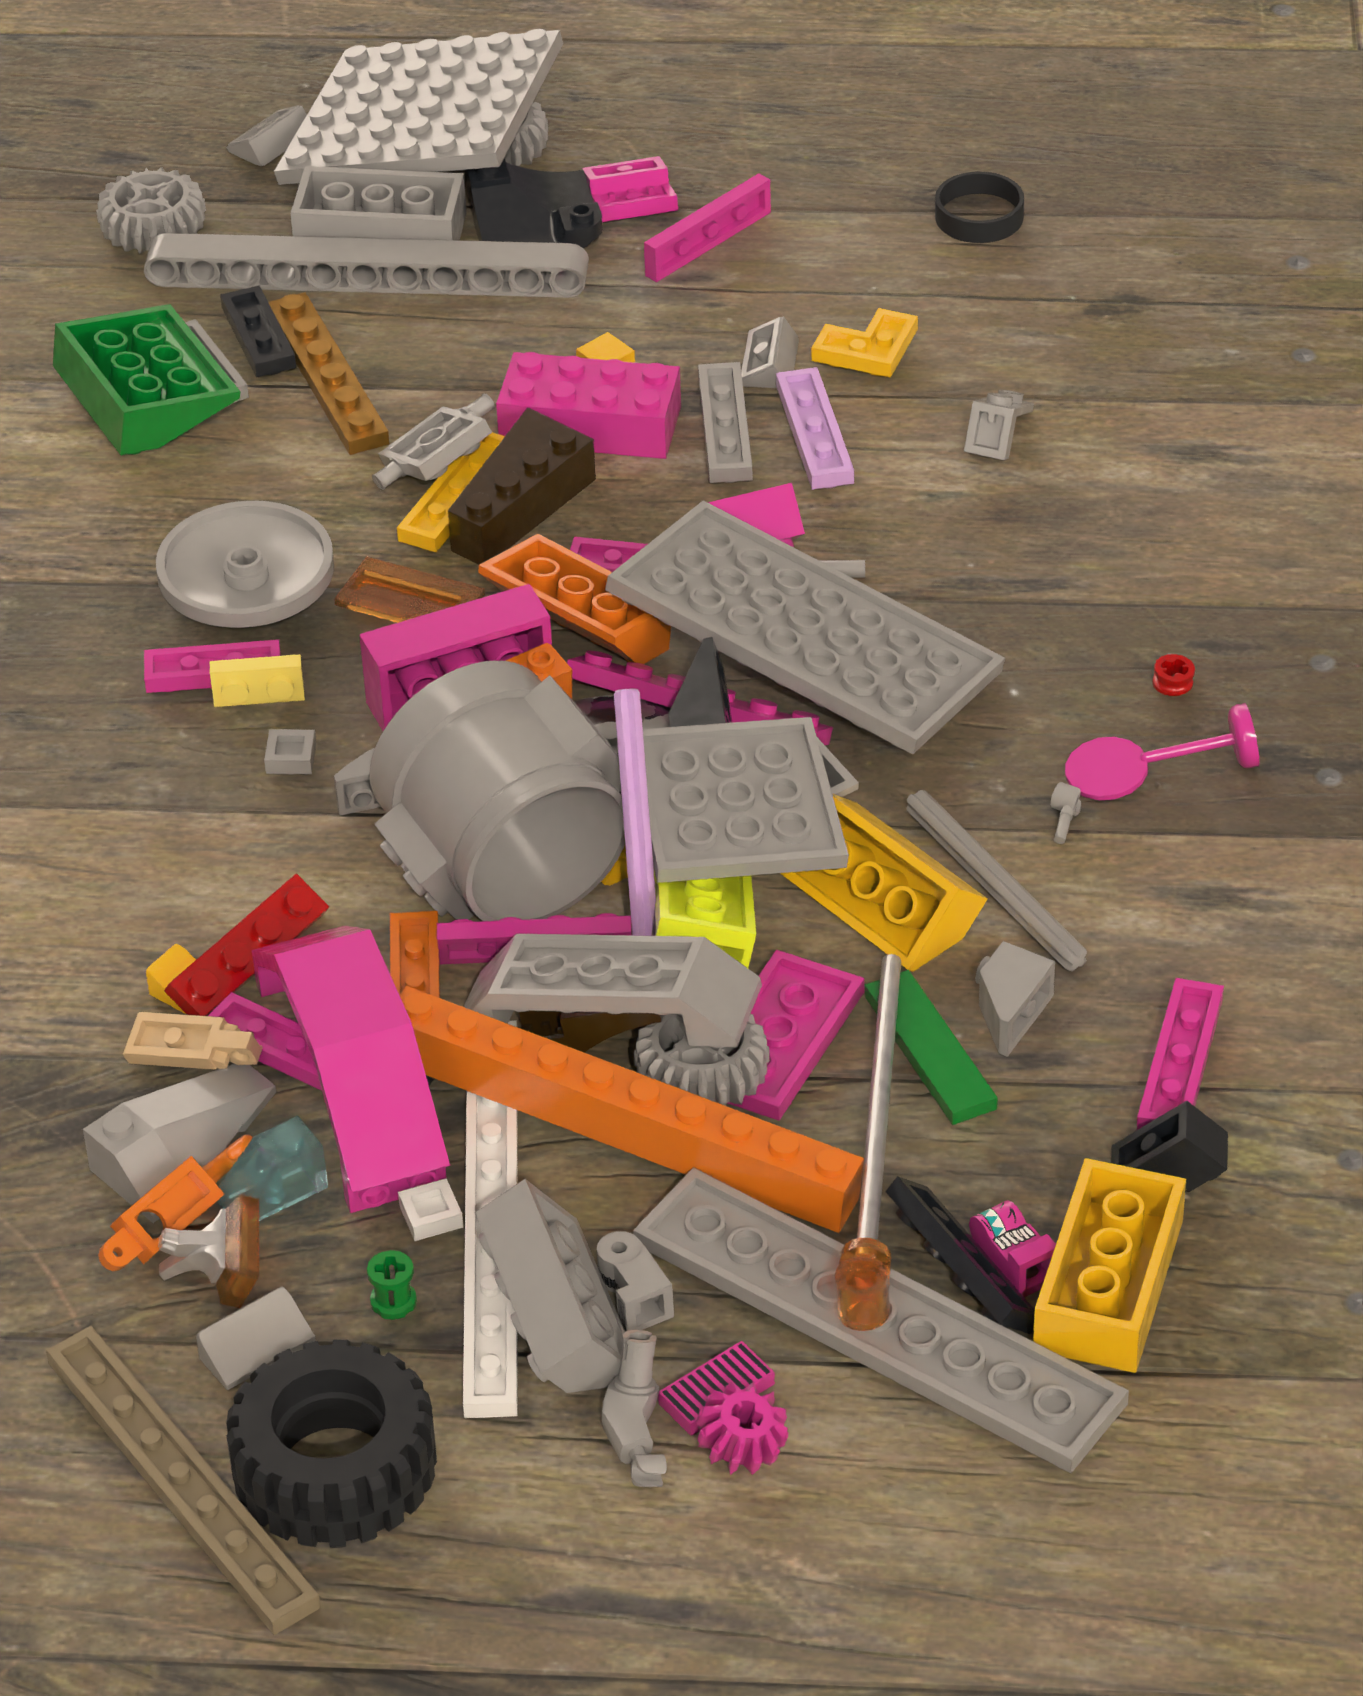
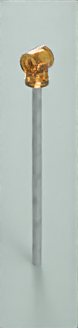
M888 954L882 959L857 1239L850 1240L843 1245L839 1256V1266L835 1272L839 1320L844 1326L858 1331L876 1329L882 1326L890 1315L889 1287L892 1257L888 1247L878 1240L901 972V958L895 954Z

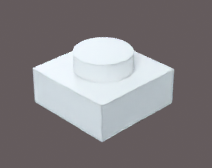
M447 1178L398 1192L399 1206L414 1241L463 1228L462 1212Z

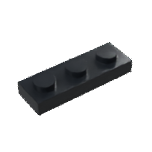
M260 285L220 294L222 309L256 378L265 375H275L281 371L296 368L295 354Z

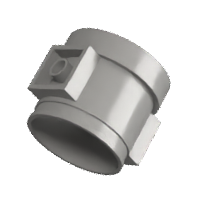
M484 661L458 668L434 680L408 700L388 723L376 744L370 764V785L375 799L386 812L375 823V826L386 839L380 844V847L397 866L401 865L405 871L403 877L420 897L424 895L428 903L435 911H438L441 917L449 912L456 920H469L476 915L482 921H499L506 917L530 920L547 919L558 915L587 896L606 877L624 848L625 834L622 795L619 793L621 791L618 753L550 675L541 681L530 669L508 661Z

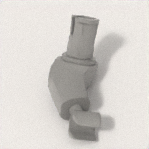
M644 1330L625 1331L622 1336L620 1373L609 1382L603 1400L602 1426L620 1461L625 1464L631 1463V1480L633 1485L638 1487H662L661 1474H665L667 1471L666 1458L664 1454H650L653 1448V1441L646 1424L654 1410L659 1394V1386L652 1378L657 1336Z

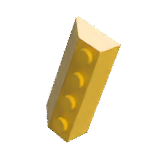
M832 794L849 854L847 868L780 874L887 955L895 954L901 958V965L907 970L914 972L961 941L988 898L857 802Z

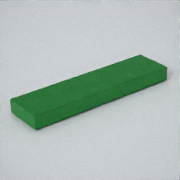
M909 970L900 972L895 1042L952 1125L997 1110L998 1097ZM880 980L865 984V998L876 1014L878 1011Z

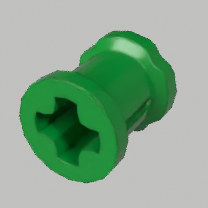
M394 1250L383 1251L374 1255L368 1262V1280L374 1286L370 1296L371 1308L384 1319H401L416 1307V1292L410 1286L414 1267L412 1260L407 1254ZM390 1265L394 1266L395 1279L390 1278ZM389 1291H393L394 1305L389 1303Z

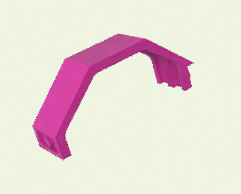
M341 926L252 950L256 985L261 997L286 992L313 1057L339 1151L344 1198L350 1213L399 1200L398 1192L446 1179V1167L450 1166L412 1022L371 930Z

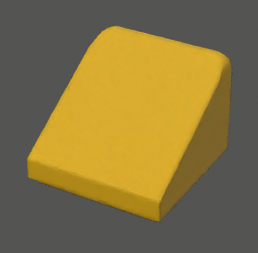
M177 943L174 944L146 970L149 995L186 1014L164 990L174 978L196 959L185 948Z

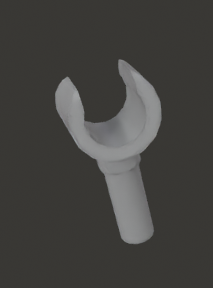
M1059 782L1055 787L1050 804L1051 808L1061 811L1054 837V842L1057 844L1065 843L1070 821L1073 816H1077L1081 811L1080 789L1063 782Z

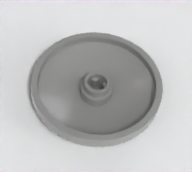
M269 501L225 503L191 515L167 534L156 556L157 579L160 591L166 601L175 610L190 619L208 625L230 628L267 625L301 612L324 593L331 582L334 572L333 547L325 528L315 518L297 508Z

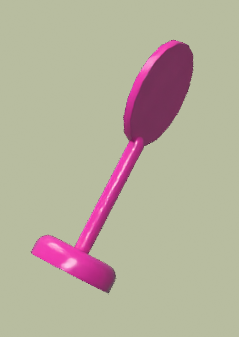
M1246 703L1237 704L1230 708L1228 713L1230 734L1143 752L1140 746L1123 738L1102 737L1090 740L1071 752L1065 763L1066 780L1069 785L1079 788L1083 797L1095 800L1118 799L1131 794L1143 784L1148 774V763L1233 745L1238 763L1243 768L1258 767L1260 764L1258 744L1249 709Z

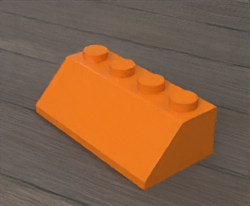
M540 534L528 538L479 565L478 573L501 592L530 584L549 613L550 619L556 621L560 626L567 627L590 639L594 644L601 645L622 656L628 662L645 664L669 650L670 625L663 623L660 619L636 606L625 603L621 598L605 590L607 578L612 573L611 571Z

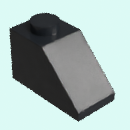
M1185 1101L1113 1144L1111 1147V1163L1186 1179L1185 1192H1190L1202 1184L1216 1179L1227 1170L1228 1132L1190 1102Z

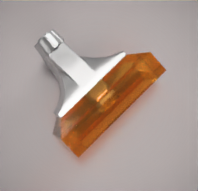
M240 1194L226 1209H221L217 1217L201 1231L168 1228L162 1230L158 1242L159 1250L171 1256L159 1264V1275L165 1281L184 1272L200 1270L208 1276L211 1283H216L221 1304L241 1308L259 1278V1199Z

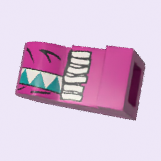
M1009 1200L971 1217L969 1227L972 1238L1023 1297L1041 1290L1056 1246L1052 1238L1048 1234L1040 1236L1030 1223H1026L1019 1208ZM1035 1265L1039 1272L1034 1277L1026 1279V1269Z

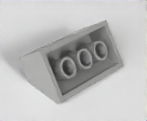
M524 1179L475 1212L482 1229V1233L478 1236L479 1241L488 1256L495 1261L499 1271L494 1276L495 1281L501 1292L513 1305L515 1312L511 1314L512 1323L522 1338L528 1342L532 1353L527 1356L533 1372L541 1381L546 1382L550 1380L566 1393L608 1388L609 1382L620 1373L622 1336L625 1332L577 1218L528 1180Z

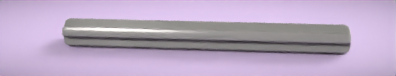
M919 790L916 794L908 796L907 811L1067 971H1074L1078 966L1082 967L1086 963L1085 956L1087 950L927 791Z

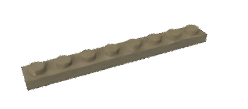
M92 1326L46 1350L48 1364L273 1635L278 1634L321 1608L319 1594Z

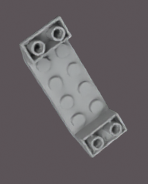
M516 934L479 973L463 1007L507 1024L514 1011L525 1012L529 1010L560 1011L563 1013L682 1014L689 1046L737 1047L762 983L758 975L705 937Z

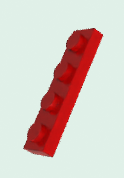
M296 873L167 985L164 992L187 1015L208 1016L231 992L235 993L255 976L252 950L298 938L326 913L329 906Z

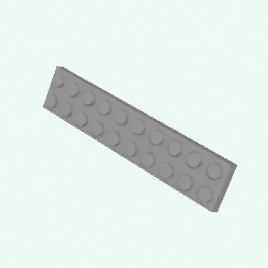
M694 1167L633 1230V1234L640 1239L650 1253L1069 1473L1074 1471L1128 1405L1129 1390L875 1260L871 1263L859 1262L855 1256L856 1250Z

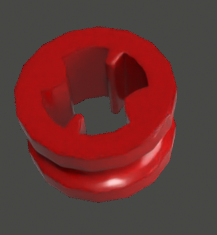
M1167 654L1161 656L1154 665L1153 687L1158 692L1168 696L1186 694L1193 686L1195 666L1190 659L1182 655Z

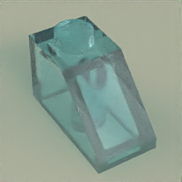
M299 1116L293 1117L254 1136L218 1186L224 1192V1195L217 1201L222 1209H226V1214L238 1229L242 1230L328 1188L323 1145Z

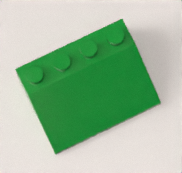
M171 304L55 323L53 367L120 455L139 454L142 451L160 448L240 399L241 391Z

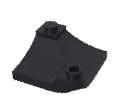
M505 158L500 167L465 170L466 188L473 209V221L479 241L571 243L585 248L602 233V213L598 202L593 200L584 170L566 172L539 171L507 163Z

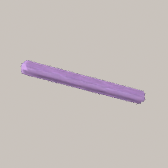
M634 688L620 689L614 693L632 936H655L656 894L640 692Z

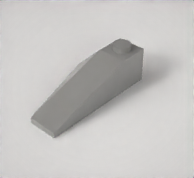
M232 1064L226 1069H217L123 1102L83 1128L90 1171L128 1203L133 1205L190 1156L203 1167L225 1150L238 1132L246 1131L275 1095L276 1085L250 1065ZM152 1212L141 1213L152 1223L160 1219Z

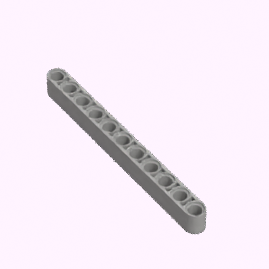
M164 233L157 235L151 241L144 265V274L152 284L161 287L246 289L260 285L262 290L569 298L581 294L584 290L589 257L584 248L571 243Z

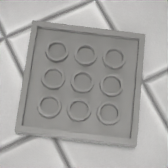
M811 717L643 729L653 867L657 883L847 868L849 854Z

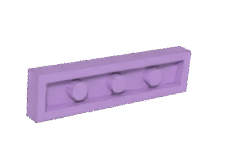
M818 368L776 373V387L812 490L854 484V468Z

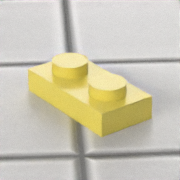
M301 654L210 661L214 707L305 700Z

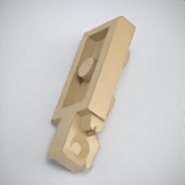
M139 1012L125 1046L123 1056L129 1064L216 1070V1068L226 1069L229 1062L236 1065H257L263 1047L256 1041L252 1032L241 1031L237 1025L228 1024L224 1017Z

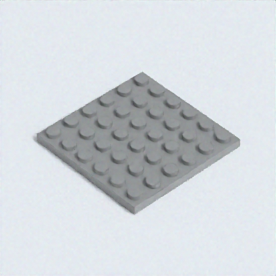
M533 29L521 34L509 35L507 32H498L489 37L473 38L472 36L464 35L454 40L437 41L436 39H425L419 43L412 44L391 42L380 47L366 48L363 45H357L344 51L275 168L274 173L278 185L300 183L305 166L421 172L500 167L563 46L560 30L545 31L544 29Z

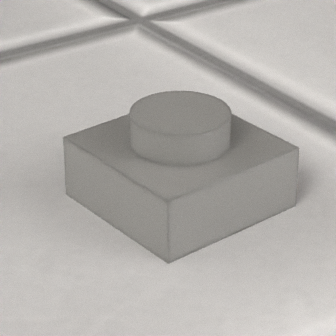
M269 729L264 758L266 774H312L316 750L315 730Z

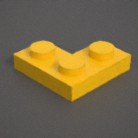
M878 308L865 332L825 324L811 347L812 361L828 364L832 367H842L875 376L881 375L891 378L918 330V316Z

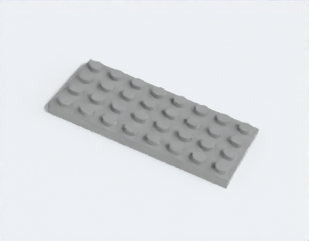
M704 500L608 575L605 587L607 592L621 598L625 603L636 606L660 619L663 623L696 638L701 643L703 639L713 637L717 650L735 659L738 663L756 670L771 678L777 684L801 694L818 706L831 710L851 721L854 725L891 742L895 747L904 749L911 754H914L993 681L1002 672L1005 657Z

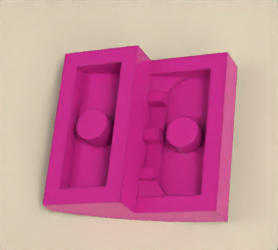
M660 156L582 168L593 200L599 204L602 222L678 211L677 194L669 184L668 168Z

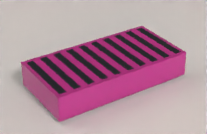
M740 1341L660 1390L658 1403L692 1436L700 1431L697 1428V1417L700 1410L704 1408L708 1396L714 1390L723 1393L726 1385L733 1381L741 1391H745L748 1385L755 1382L756 1394H760L775 1384V1372L743 1341Z

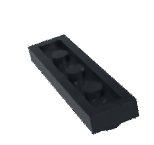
M897 1176L885 1191L899 1207L896 1210L897 1216L912 1229L920 1231L927 1239L924 1247L932 1256L952 1268L955 1272L952 1277L953 1281L964 1292L977 1297L984 1306L981 1310L983 1316L1006 1328L1009 1327L1030 1334L1034 1329L1035 1311L1030 1303L927 1186Z

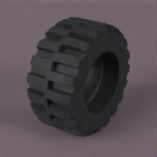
M333 1339V1345L319 1346L318 1341L304 1343L302 1350L293 1353L289 1348L274 1356V1363L268 1366L266 1363H263L250 1375L251 1384L244 1382L233 1397L234 1404L228 1410L226 1420L228 1432L226 1437L235 1491L239 1501L248 1508V1512L259 1525L265 1527L269 1524L270 1533L287 1541L291 1536L297 1537L298 1544L316 1547L317 1542L329 1543L330 1548L346 1547V1541L360 1539L362 1544L376 1539L378 1531L385 1528L390 1532L404 1522L403 1513L407 1512L411 1515L424 1501V1493L432 1486L435 1478L434 1466L437 1463L432 1405L429 1394L424 1391L423 1382L415 1371L410 1368L406 1369L405 1362L389 1352L382 1356L380 1348L362 1342L360 1347L351 1346L349 1340ZM331 1428L355 1429L374 1437L359 1450L335 1458H313L291 1450L304 1437Z

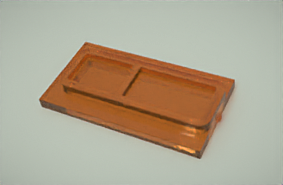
M366 556L334 600L336 606L399 623L485 597V588Z

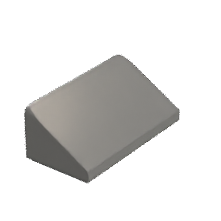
M299 105L278 110L230 142L226 148L229 153L258 166H265L287 150L307 114L303 107Z
M784 316L748 331L741 370L743 387L777 388L776 373L794 370L799 338Z
M284 1287L275 1289L201 1330L196 1335L199 1359L227 1391L249 1379L250 1375L263 1363H266L268 1366L274 1363V1356L289 1348L293 1353L303 1349L304 1343L316 1341L315 1335L301 1311Z

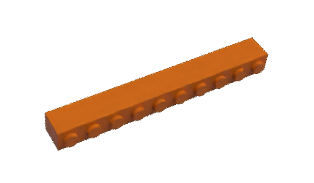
M407 985L400 994V998L412 1022L425 1074L429 1077L685 1175L694 1167L774 1209L840 1233L859 1200L864 1158Z

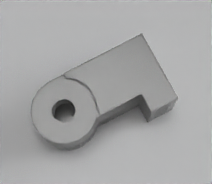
M616 1231L603 1236L598 1242L596 1249L598 1269L607 1290L616 1293L618 1316L624 1331L643 1330L673 1318L672 1284L640 1239L634 1234L625 1231Z

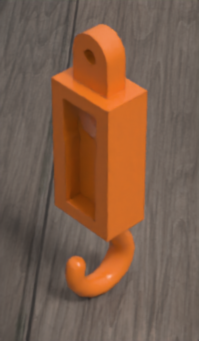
M249 1134L241 1136L203 1167L190 1156L121 1214L110 1225L116 1233L99 1250L98 1256L102 1266L111 1271H119L136 1257L144 1265L160 1251L158 1247L159 1237L151 1238L137 1222V1217L142 1212L155 1213L163 1223V1230L165 1228L185 1230L224 1195V1192L216 1183L240 1163L255 1145L253 1136Z

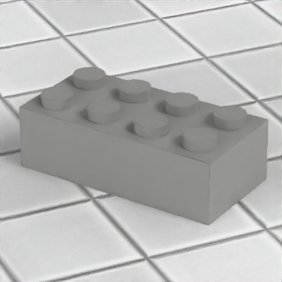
M305 166L290 213L293 236L460 241L467 214L464 173Z

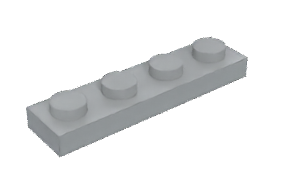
M740 362L698 364L710 483L753 480L752 459Z

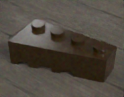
M527 407L449 508L451 551L480 565L508 550L596 480L594 439Z

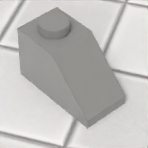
M1005 941L999 945L991 957L986 956L982 959L976 972L975 981L979 984V1007L998 1053L1008 1057L1054 996L1055 961Z

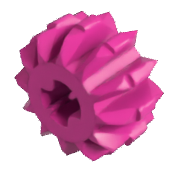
M733 1381L726 1385L723 1393L714 1390L708 1396L704 1408L700 1410L697 1417V1428L700 1429L698 1447L712 1449L709 1455L711 1464L721 1460L729 1462L730 1475L738 1470L739 1465H744L751 1475L759 1471L762 1463L771 1466L777 1460L780 1453L779 1449L785 1446L788 1438V1428L784 1426L787 1419L786 1409L773 1407L775 1402L774 1392L764 1396L756 1394L755 1382L748 1385L745 1391H741Z

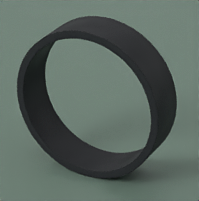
M981 171L962 173L947 179L937 189L935 195V220L938 227L945 234L960 241L970 243L999 241L1013 235L1021 227L1024 220V193L1015 181L997 173ZM988 194L1009 201L1015 206V209L997 219L978 221L955 216L948 212L944 206L951 200L964 195Z

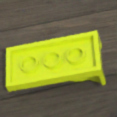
M654 871L656 894L655 936L705 937L742 965L749 968L757 934L751 875L657 883Z

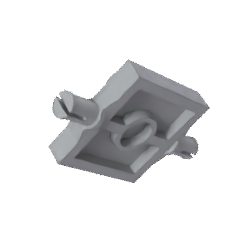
M483 393L482 396L470 405L459 409L442 406L378 453L385 467L372 475V479L377 487L384 490L399 477L406 475L425 481L433 480L443 475L448 469L447 465L458 457L468 455L478 449L481 444L480 441L492 433L485 418H482V416L495 408L491 397Z

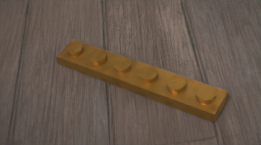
M306 292L290 294L281 299L269 301L268 303L295 354L298 368L349 455L389 445L388 429Z

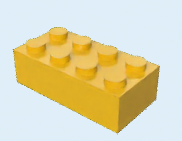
M1088 1158L1084 1159L1035 1306L1033 1342L1068 1359L1133 1373L1137 1372L1183 1223L1186 1179Z

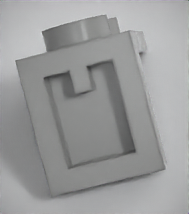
M998 390V393H988L987 397L973 401L964 452L1001 460L1009 459L1017 416L1033 412L1034 403L1023 401L1024 394L1010 390Z

